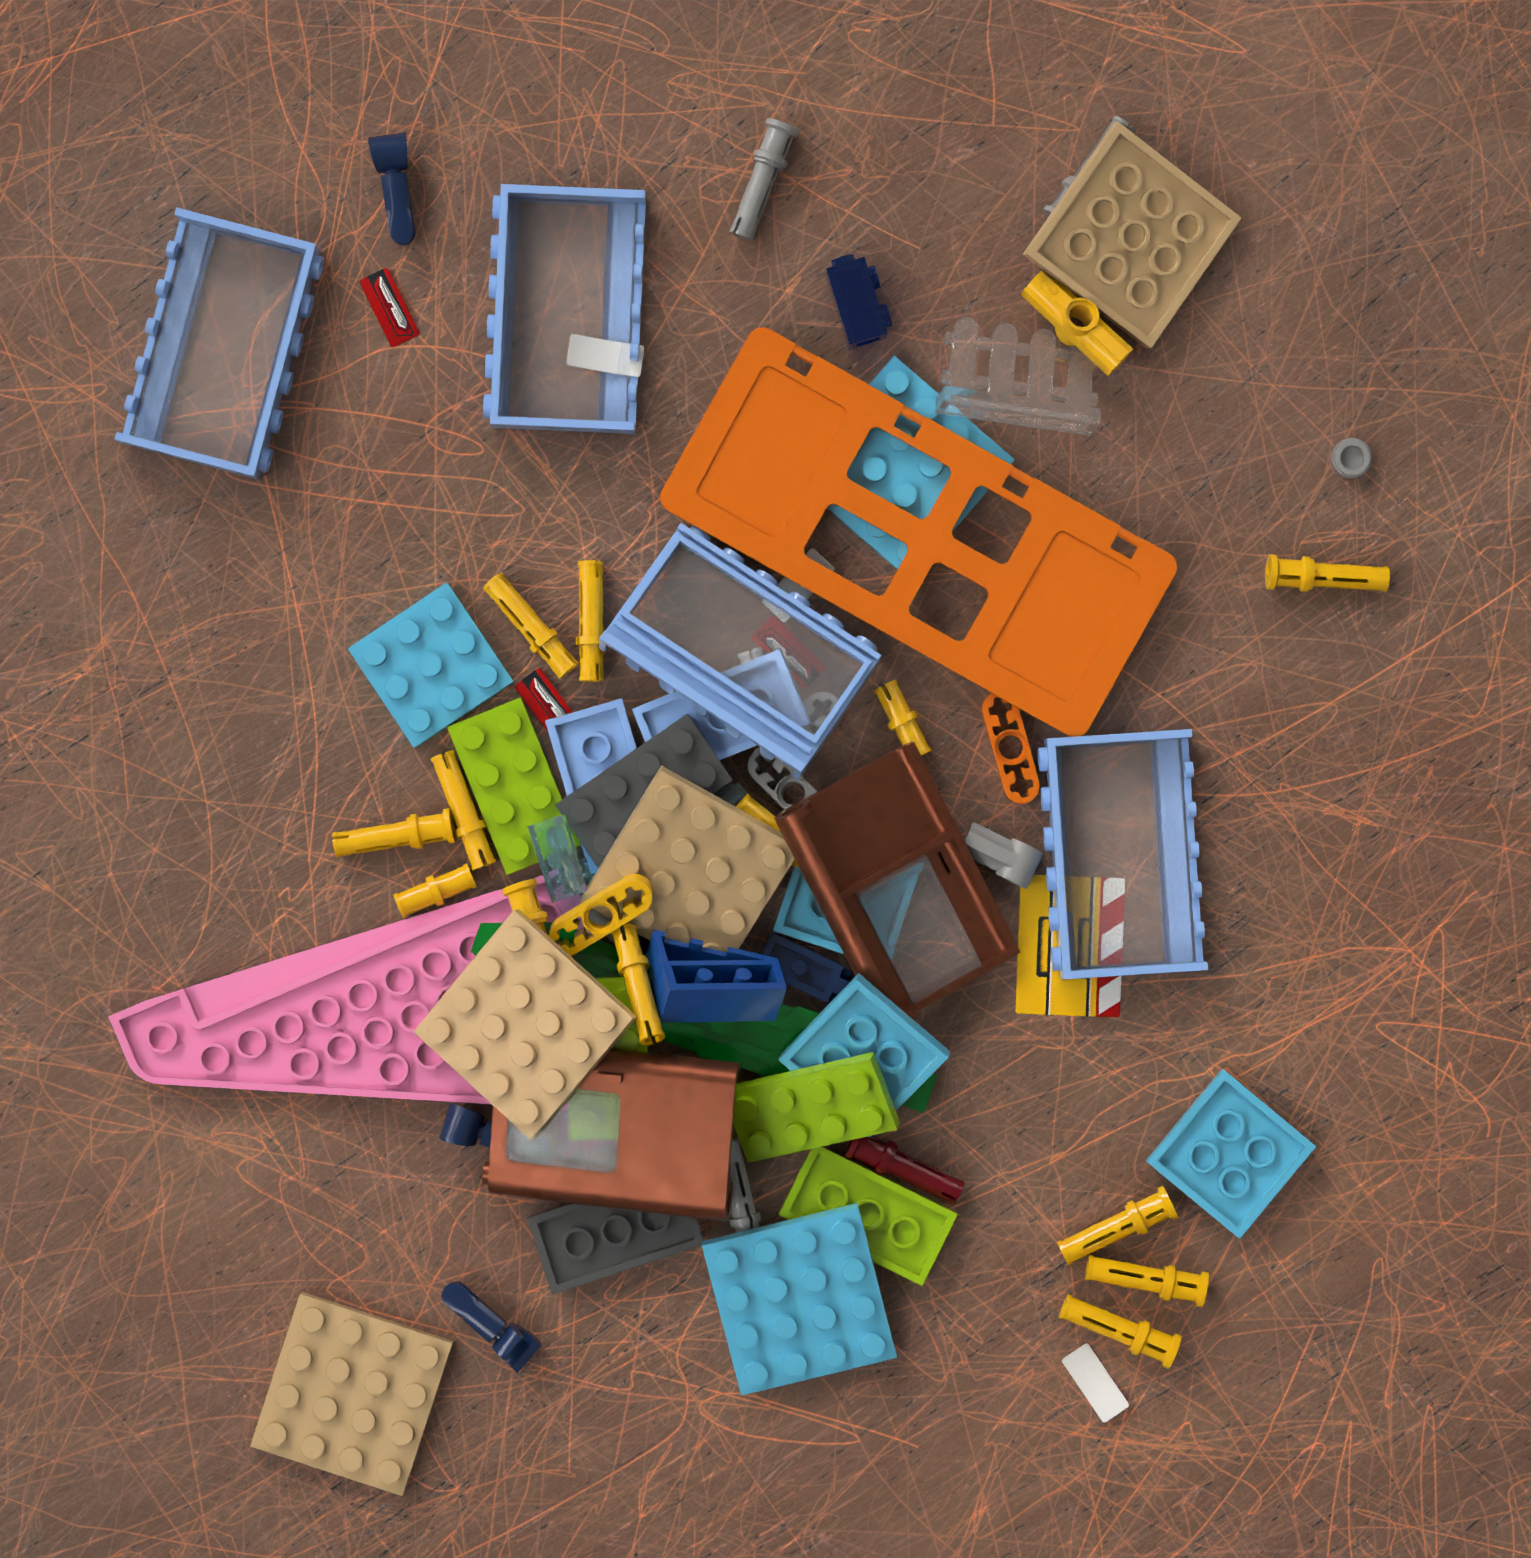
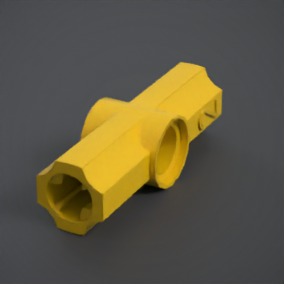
M1041 270L1021 293L1025 300L1055 326L1056 336L1061 342L1069 346H1076L1107 376L1112 374L1133 351L1131 346L1099 318L1098 308L1092 301L1078 298L1044 270ZM1070 317L1081 320L1084 327L1073 324Z

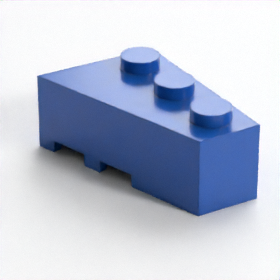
M653 929L645 956L648 958L650 966L647 969V974L661 1023L776 1021L787 990L778 958L728 947L727 952L702 947L703 941L691 938L689 943L665 938L666 932Z

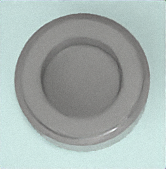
M1357 438L1342 440L1335 445L1330 455L1332 469L1338 476L1345 479L1360 477L1367 472L1372 462L1370 448L1365 442Z

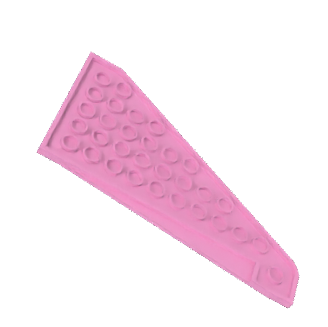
M568 864L534 878L538 884L535 887L541 910L546 911L548 915L547 922H553L561 915L581 904V895ZM502 889L155 997L108 1017L132 1071L143 1080L154 1084L491 1104L413 1031L474 959L475 955L471 952L480 923H503L512 913L508 897L503 896ZM578 917V919L580 920V922H579V927L576 928V929H577V930H580L581 928L584 927V925H583V922H582V918H581V917ZM568 1101L561 1109H568Z

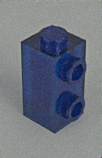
M854 254L832 260V267L826 268L825 275L848 350L886 339L888 334L886 328L892 326V321L886 303L879 305L875 290L880 289L881 286L875 266L867 267L865 257L855 259Z

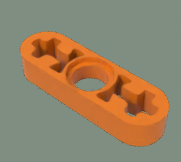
M991 693L984 699L981 713L1002 789L1007 799L1011 802L1025 804L1037 796L1040 783L1019 708L1010 704L1011 710L1005 713L1006 722L1008 725L1015 721L1017 730L1008 729L995 736L993 727H1001L997 715H990L989 708L994 706V699L999 697ZM1000 698V700H1001L1002 703H1005V704L1008 703V702H1006L1005 700H1003V699ZM1006 736H1014L1021 742L1022 751L1015 759H1006L1000 754L999 743ZM1026 760L1028 768H1020L1023 780H1031L1032 787L1026 790L1027 796L1021 798L1019 792H1011L1010 785L1016 782L1014 771L1005 774L1003 765L1012 766Z

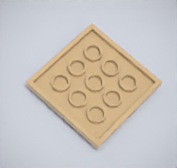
M1116 122L1113 123L1023 255L1079 298L1092 301L1100 314L1142 346L1151 349L1235 229L1241 217L1125 126Z
M661 765L581 896L580 903H583L627 875L640 874L651 882L653 898L648 910L626 923L635 924L638 935L650 941L654 929L666 932L665 938L689 943L690 939L693 938L703 941L702 947L727 952L728 947L739 949L795 858L780 831ZM628 887L627 897L617 903L621 914L624 913L622 911V904L630 898H635L637 902L641 901L642 889L635 891L632 887ZM595 906L592 908L609 919L613 917L611 911L605 906Z
M516 909L512 911L413 1032L530 1140L537 1138L635 1021L637 1016L523 912Z
M301 1292L250 1447L403 1496L454 1341Z

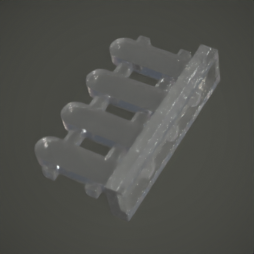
M962 317L954 325L953 332L947 331L945 333L944 344L951 345L949 371H942L940 383L948 384V386L945 385L936 397L935 413L1089 436L1100 424L1101 408L1090 407V405L1096 406L1099 398V393L1091 392L1093 366H1098L1076 346H1069V350L1056 348V337L1052 331L1039 329L1032 336L1030 344L1017 342L1016 328L1009 323H1001L994 329L991 338L978 336L979 327L977 322L970 317ZM977 349L990 351L988 377L975 375ZM1016 355L1029 357L1027 382L1014 381ZM1055 361L1067 362L1066 388L1053 386ZM974 388L986 389L987 391L974 390ZM1013 394L1026 395V397L1014 396ZM1052 399L1064 401V403L1054 402Z

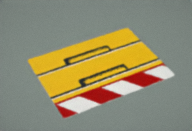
M1034 875L1027 889L1020 887L1018 948L1021 953L1017 957L1016 1013L1119 1017L1121 976L1061 979L1060 971L1052 970L1051 947H1058L1057 931H1050L1048 908L1055 907L1054 891H1047L1046 875ZM1064 876L1067 912L1072 913L1076 967L1122 964L1125 879L1070 876L1069 882V876Z

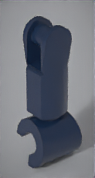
M406 132L369 137L370 154L376 171L379 174L385 173V175H381L390 236L397 244L406 246L413 242L415 238L413 215L410 211L412 205L406 172H401V170L408 169Z
M450 1102L439 1138L447 1143L461 1146H475L479 1138L481 1139L480 1145L490 1147L492 1120L487 1119L485 1124L483 1123L485 1116ZM507 1126V1153H516L518 1156L534 1161H543L549 1157L551 1144L547 1137L538 1135L536 1139L530 1140L517 1127Z
M455 1281L445 1286L442 1290L441 1298L444 1304L458 1316L462 1317L487 1342L490 1343L494 1339L495 1343L492 1345V1348L516 1373L522 1369L541 1346V1342L531 1332L517 1324L512 1323L506 1329L504 1326L508 1322L482 1299L479 1300L478 1296L465 1284Z

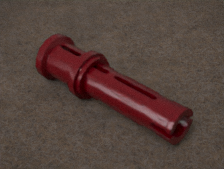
M867 1136L850 1140L844 1153V1157L847 1159L854 1157L874 1167V1172L878 1174L888 1172L940 1197L952 1205L956 1203L965 1184L964 1181L947 1175L898 1150V1146L890 1139L885 1142L874 1136L870 1138Z

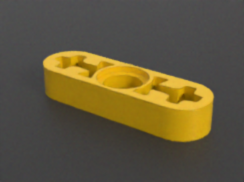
M630 874L555 919L550 926L548 936L570 956L577 954L648 910L653 898L651 882L640 874ZM628 887H632L635 891L642 889L641 901L637 902L635 898L625 901L622 904V911L624 913L621 914L617 903L627 897ZM595 906H605L611 911L613 917L606 924H596L591 920L589 912ZM578 917H581L584 927L576 931L574 942L570 943L567 939L560 941V929L564 928L567 932L573 931L579 927L580 920Z

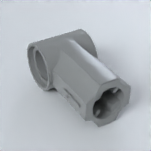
M972 822L964 838L976 863L995 870L994 874L1024 889L1028 888L1044 856L1043 852L1017 839L1012 838L1009 840L975 822Z

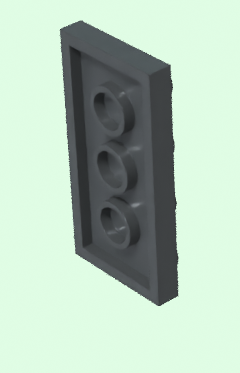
M689 714L674 722L555 804L598 868L661 765L712 794L733 781V778Z
M568 1203L527 1217L552 1295L701 1246L702 1241H704L697 1218L575 1203Z

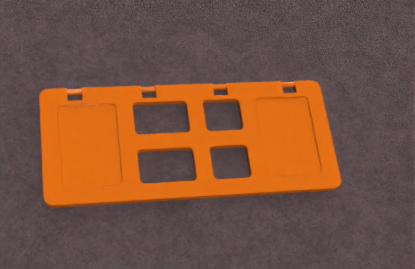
M765 327L754 329L747 337L660 494L662 506L671 514L701 529L712 537L1070 737L1081 736L1090 728L1177 571L1176 560L1170 553L1122 528V526L1040 480L1022 472L1008 462ZM791 354L812 365L806 377L786 366ZM899 415L921 426L915 437L894 427ZM873 428L885 431L950 469V477L926 518L920 519L848 478L847 471L870 430ZM1008 475L1029 486L1023 498L1002 487ZM977 487H984L1024 509L1031 516V520L1009 560L1004 564L997 563L956 540L952 535V530ZM837 505L906 544L907 554L883 595L877 596L805 555L804 548L828 506ZM1116 536L1137 547L1131 559L1110 548ZM937 563L985 588L988 593V597L966 637L961 641L954 640L913 617L909 612V606L932 565Z

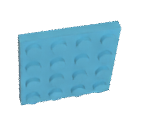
M896 356L892 357L869 384L1009 464L1014 462L1015 459ZM899 415L894 424V427L912 437H915L921 427L902 415ZM879 428L870 430L847 471V476L851 481L920 519L926 518L929 515L951 474L947 466ZM977 487L974 490L952 532L989 491L988 489ZM830 505L826 508L898 570L908 551L906 544L837 505Z
M858 1203L702 1241L705 1261L741 1396L897 1358Z

